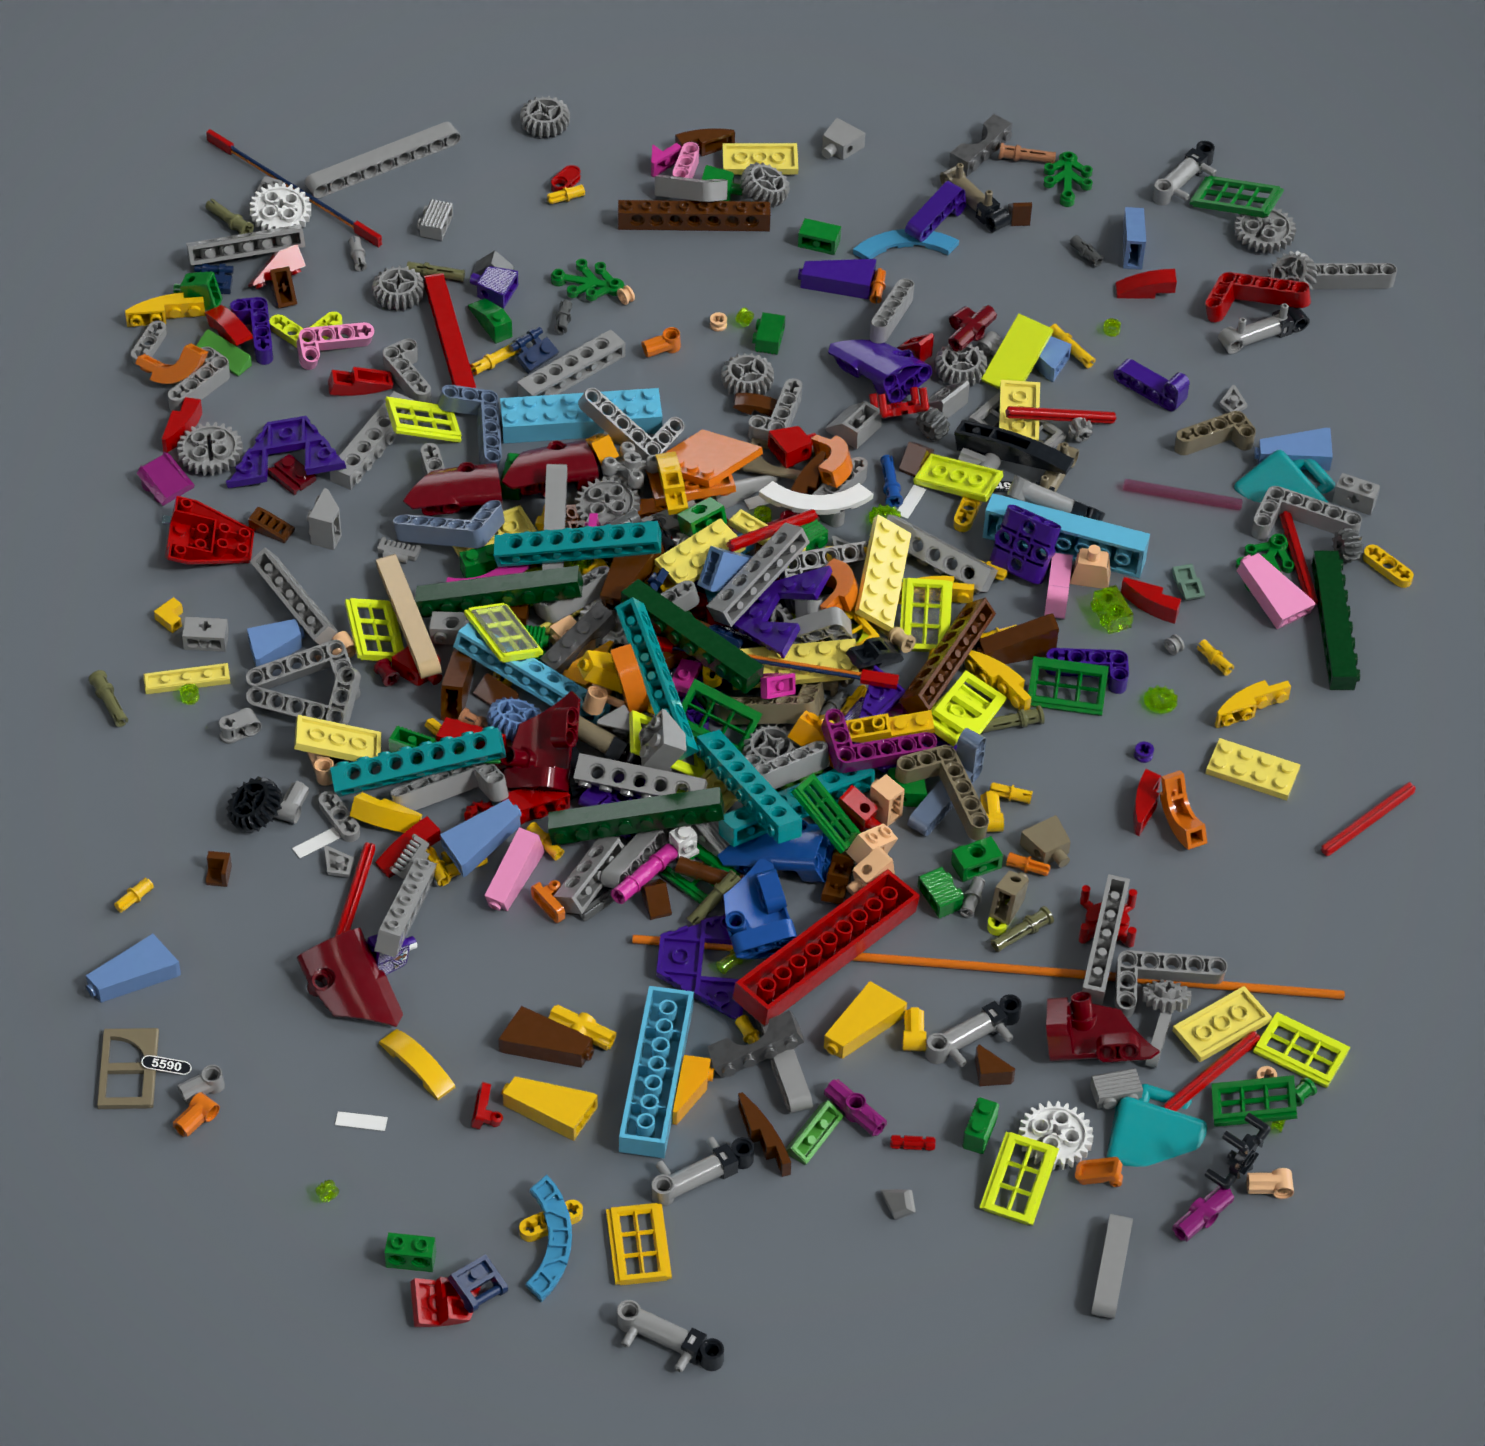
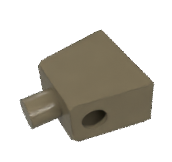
M1056 815L1021 832L1020 845L1037 861L1046 864L1055 861L1059 867H1064L1069 863L1070 859L1067 854L1069 853L1071 842Z
M1008 871L997 884L989 917L1007 925L1011 923L1025 899L1029 883L1028 876L1025 873ZM1006 899H1010L1009 902H1008L1007 905H1006V904H1005V900H1006Z

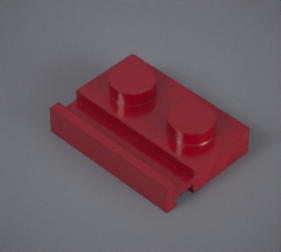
M290 454L276 462L274 467L268 468V475L294 496L297 494V491H302L316 481V475H307L305 466Z

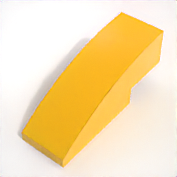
M362 792L354 797L349 816L378 827L404 833L419 822L423 814L389 799L379 800Z

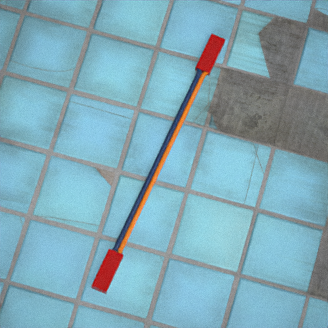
M211 129L206 131L207 141L229 155L235 154L268 176L282 180L286 187L292 184L236 149L231 141ZM292 184L293 189L298 188L296 185ZM305 192V197H309L310 202L352 227L354 233L378 248L382 245V235L359 221L354 222Z
M656 636L662 652L684 651L677 645L672 644L667 638ZM747 654L760 664L860 680V684L897 689L899 675L866 669H862V672H855Z

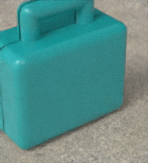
M1276 450L1235 483L1234 489L1245 498L1258 503L1262 502L1267 490L1272 486H1279L1329 503L1322 494L1332 491L1335 488V482L1315 460L1298 459L1292 461L1284 451ZM1304 466L1321 485L1316 488L1300 469Z
M1142 1084V1098L1138 1100L1127 1096L1122 1098L1117 1104L1106 1157H1118L1123 1166H1149L1197 1150L1205 1139L1208 1127L1204 1120L1149 1103L1150 1099L1166 1103L1176 1094L1174 1092L1149 1084ZM1189 1100L1182 1108L1187 1109L1192 1100Z

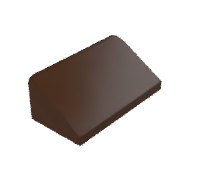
M488 673L482 678L473 692V695L490 706L496 699L501 700L502 697L507 699L510 697L513 699L519 698V694Z

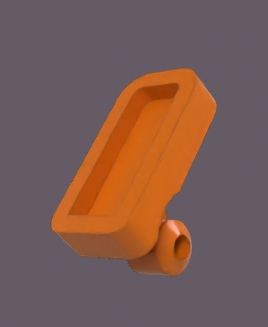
M553 880L545 887L538 882L531 886L533 900L555 923L561 922L565 919V909L554 897V894L561 887L560 882Z
M1118 1157L1083 1160L1076 1166L1075 1178L1081 1185L1109 1181L1111 1186L1120 1187L1123 1180V1175L1121 1174L1123 1164Z

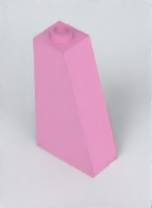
M1259 553L1253 556L1247 555L1241 559L1237 572L1276 629L1311 613L1315 602Z
M520 827L518 828L484 895L488 906L492 909L508 911L545 853L539 835Z

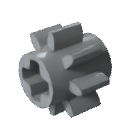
M1075 418L1068 425L1070 438H1075L1078 442L1088 440L1091 434H1093L1091 421L1086 422L1085 418Z

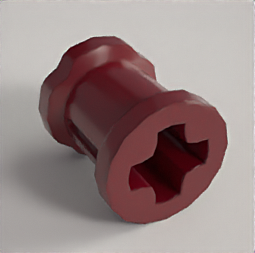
M381 659L374 665V672L382 677V682L385 686H391L399 680L400 673L392 668L389 659Z

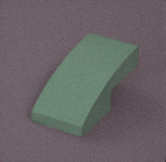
M1193 564L1172 568L1171 571L1175 583L1185 601L1205 597L1200 578L1196 577Z

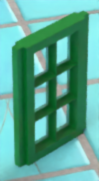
M1033 656L1028 692L1031 696L1030 706L1036 707L1041 705L1042 708L1102 716L1109 666ZM1039 669L1056 671L1055 682L1038 680ZM1061 672L1078 674L1077 685L1059 683ZM1082 676L1100 677L1098 688L1081 686ZM1037 684L1054 686L1053 697L1036 695ZM1059 687L1076 689L1075 700L1057 698ZM1080 691L1098 692L1096 703L1079 701Z
M696 679L693 680L681 703L685 713L688 707L703 714L699 725L688 720L693 736L697 737L711 732L703 728L709 717L723 724L721 729L723 734H725L729 727L743 735L738 745L733 743L742 754L743 748L746 746L744 745V740L751 738L750 733L753 734L762 716V713ZM695 693L711 700L706 711L691 703ZM715 703L731 710L726 721L710 713ZM735 713L750 720L745 731L730 724Z
M811 773L791 792L840 854L861 833L814 773Z
M697 843L699 854L689 859L693 860L695 857H698L711 867L727 872L733 870L736 875L740 876L733 868L724 867L718 857ZM669 866L664 871L658 872V874L699 904L708 896L694 886L700 881L699 879L698 881L694 879L690 883L680 874L675 873V870Z
M1294 1075L1212 1083L1214 1127L1249 1124L1244 1120L1249 1112L1263 1122L1298 1119ZM1287 1088V1095L1269 1096L1268 1090ZM1263 1091L1264 1097L1245 1099L1244 1092ZM1239 1093L1240 1099L1221 1101V1095ZM1288 1101V1107L1269 1108L1270 1102ZM1264 1103L1265 1110L1245 1111V1105ZM1240 1106V1112L1222 1114L1221 1107Z

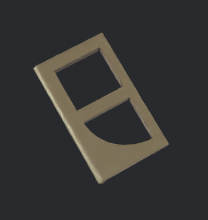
M752 438L751 444L769 449L767 447V440ZM812 448V455H811V456H813V457L816 456V455H815V452H814V448ZM761 456L742 468L746 472L794 480L801 473L800 470L785 468L782 464L781 467L774 466L766 462Z
M158 1028L104 1029L98 1109L153 1108L156 1070L145 1068L141 1062L109 1063L111 1040L129 1043L135 1046L143 1056H157ZM108 1074H144L142 1097L106 1098Z

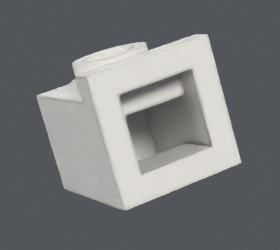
M690 825L681 826L669 832V844L677 849L678 859L680 856L691 858L699 854L697 834Z

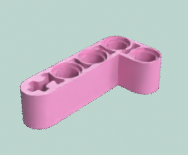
M363 322L302 329L297 339V350L301 366L306 370L314 369L317 366L320 351L368 346L374 335L373 326ZM346 334L349 338H343L341 335ZM322 336H327L330 340H324ZM302 338H308L311 342H305ZM306 356H311L314 360H309Z
M1055 553L1052 557L1045 615L1053 613L1055 618L1065 619L1073 555Z

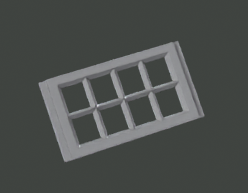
M998 392L969 417V421L990 425L983 421L990 413L999 418V413L995 409L1000 406V393ZM1039 420V432L1043 429L1052 435L1047 441L1044 442L1039 439V442L1055 448L1066 439L1067 435L1062 430L1046 420ZM998 421L996 424H994L993 426H994V427H998V426H999V421Z

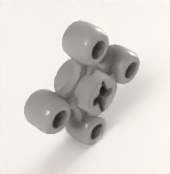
M623 442L620 445L619 456L623 460L617 461L613 457H606L602 461L603 474L612 476L620 470L622 475L628 478L629 487L633 489H639L643 486L644 474L641 470L646 469L651 474L659 472L655 455H649L646 460H641L640 454L635 452V446L631 442Z

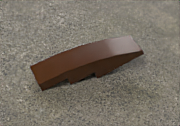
M836 848L834 849L821 901L839 905L843 903L847 892L846 886L850 883L852 870L855 866V861L846 852L848 848L841 854Z
M743 1092L738 1093V1109L749 1139L753 1143L760 1141L766 1160L776 1159L782 1177L791 1175V1160L774 1127L761 1110Z

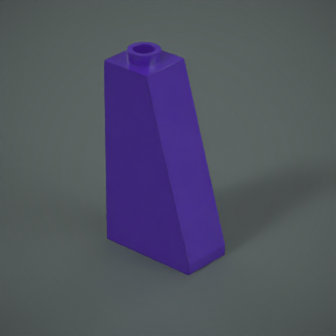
M877 259L805 261L803 269H799L798 280H801V288L869 299L870 285L874 279Z

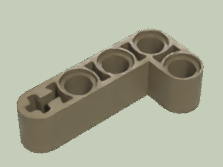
M1232 411L1179 430L1176 434L1174 450L1179 455H1189L1228 440H1232L1241 450H1250L1254 445L1256 429L1244 413Z

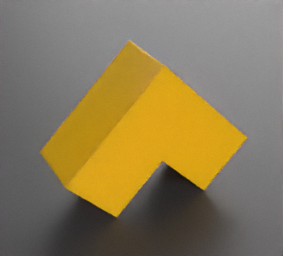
M174 597L154 610L155 620L168 631L174 633L182 627L181 618L179 617L183 613L182 604Z

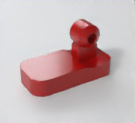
M481 1082L471 1122L472 1128L480 1130L483 1123L498 1127L503 1120V1115L500 1112L486 1110L491 1084Z

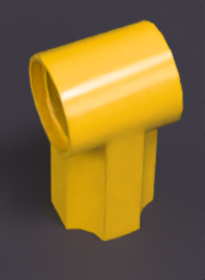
M986 791L980 795V802L989 818L987 832H1003L1004 815L1000 811L999 794L994 793V791Z
M911 1007L905 1010L903 1051H926L924 1011L920 1010L919 1007Z

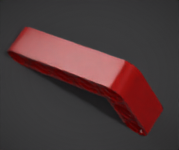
M1226 272L1219 276L1205 302L1208 320L1210 322H1220L1226 316L1234 299L1274 305L1285 303L1289 307L1305 308L1311 304L1309 285L1305 282Z

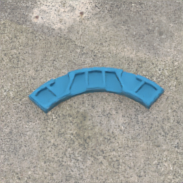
M905 229L892 230L866 239L853 249V254L862 259H873L892 247L903 248L922 245L925 248L949 255L959 245V240L933 231L926 240L920 242L906 234Z
M548 1175L538 1181L529 1191L541 1207L548 1229V1245L545 1257L538 1270L525 1285L541 1302L550 1295L563 1276L568 1264L572 1243L570 1214L561 1192Z

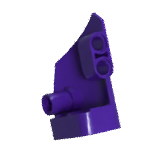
M846 340L831 343L828 353L834 356L842 370L856 378H859L861 375L869 378L873 382L877 394H885L886 401L889 403L902 401L910 394V387L918 388L932 374V367L915 358L912 351H902L887 343H874L871 340Z

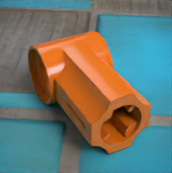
M669 327L663 331L662 335L642 341L641 345L645 356L651 357L665 351L668 353L678 352L681 348L680 331L675 327Z
M199 1092L192 1098L189 1107L173 1121V1127L181 1136L188 1137L204 1121H212L219 1113L220 1106L204 1093Z

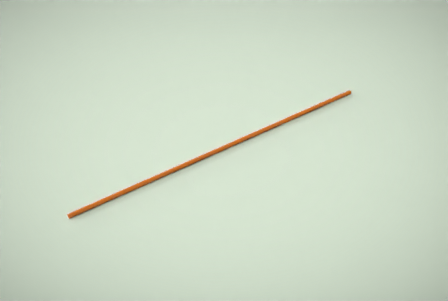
M633 935L632 943L659 945L660 937ZM704 944V949L734 951L733 946L729 944ZM861 953L852 960L1085 979L1086 970L874 953ZM1115 972L1109 973L1108 981H1115ZM1137 979V983L1152 984L1153 981L1150 979ZM1222 981L1219 984L1180 982L1181 986L1191 988L1236 991L1245 986L1249 992L1343 1000L1345 997V991L1229 981Z

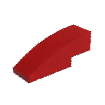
M1160 269L1135 274L1119 280L1115 284L1117 298L1155 299L1156 293H1175L1177 284L1175 269Z
M220 305L205 312L209 326L216 329L219 336L237 346L253 338V335L243 322L225 306Z
M353 367L351 372L332 370L328 379L330 395L356 396L392 389L393 381L390 371Z
M185 397L181 410H172L162 436L163 453H168L178 446L177 443L180 441V436H185V431L191 432L192 426L196 427L203 413L201 399Z
M1127 577L1123 578L1121 594L1127 600L1146 613L1175 624L1180 610V598L1163 594V587Z
M1145 769L1140 779L1134 805L1133 820L1135 835L1140 836L1157 809L1160 796L1157 791L1160 786L1161 775Z
M428 816L404 832L375 862L376 866L388 878L395 875L390 870V867L394 866L396 862L399 863L397 859L401 858L400 854H405L403 852L404 849L409 850L406 846L410 844V840H414L412 838L413 834L429 843L428 848L441 840L440 829Z

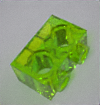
M1116 585L1093 592V599L1090 603L1092 611L1097 613L1101 626L1105 627L1109 634L1132 628L1134 614Z

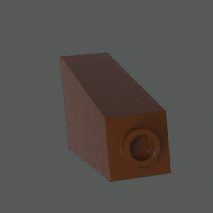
M662 542L661 553L613 558L600 594L603 606L609 610H615V607L621 604V592L637 579L645 582L656 567L655 559L665 553Z
M1047 614L980 638L976 652L988 655L1004 664L1033 660V656L1045 658L1048 650L1057 648L1059 627L1054 614Z
M456 648L453 650L441 684V720H445L446 717L458 720L460 713L466 707L476 660Z
M523 1006L520 1007L499 1037V1051L502 1053L582 1068L586 1060L590 1061L594 1054L593 1038Z

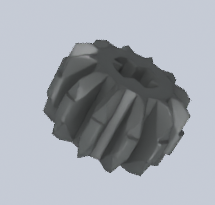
M930 406L928 411L919 413L916 424L919 426V430L929 440L937 441L950 430L948 418L938 408Z
M1343 528V530L1335 532V537L1332 538V547L1334 551H1339L1340 559H1343L1345 563H1351L1360 559V554L1363 553L1362 545L1364 544L1361 542L1362 536H1359V532L1353 528Z

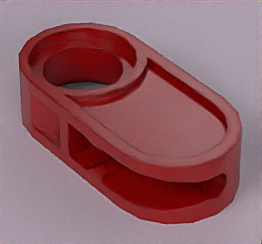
M575 165L563 168L551 180L552 192L563 190L564 187H574L581 179L580 168ZM556 184H564V186L557 187Z

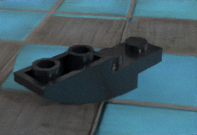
M882 637L866 639L862 645L851 647L845 653L850 658L851 663L858 669L871 665H876L880 668L904 660L888 639Z

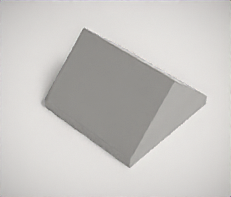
M963 381L945 385L928 398L929 407L938 408L945 417L949 418L968 403L970 383Z
M625 705L598 719L597 725L630 742L629 711Z

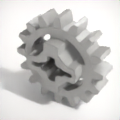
M1161 979L1160 982L1153 980L1152 984L1147 983L1146 987H1143L1142 997L1147 1007L1153 1006V1010L1160 1009L1163 1013L1165 1011L1173 1013L1174 1010L1182 1012V1008L1188 1009V1005H1191L1192 995L1191 990H1187V986H1181L1180 982L1174 984L1172 980H1166L1165 982Z

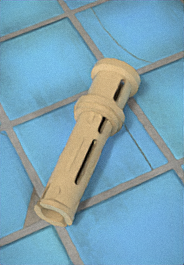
M866 620L872 627L888 637V640L893 645L899 646L902 652L908 653L915 646V637L905 634L902 628L893 626V629L888 632Z

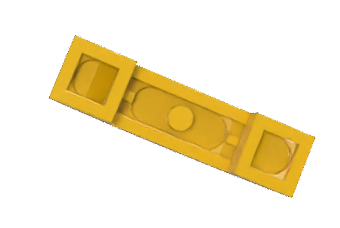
M395 1029L379 1041V1044L393 1058L397 1056L423 1081V1087L437 1100L455 1088V1084L439 1063L406 1033Z

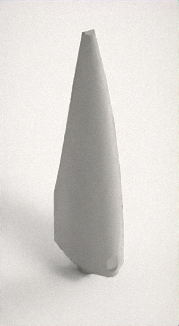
M766 475L734 481L736 492L727 496H711V498L724 505L726 509L760 491L772 481L776 482L782 479V477Z

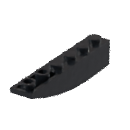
M962 420L954 432L956 447L959 451L967 448L982 455L993 453L1003 461L1065 475L1074 463V458L1055 448L999 427Z

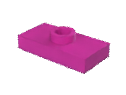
M681 659L672 678L678 696H686L693 680L697 679L702 669L701 662Z

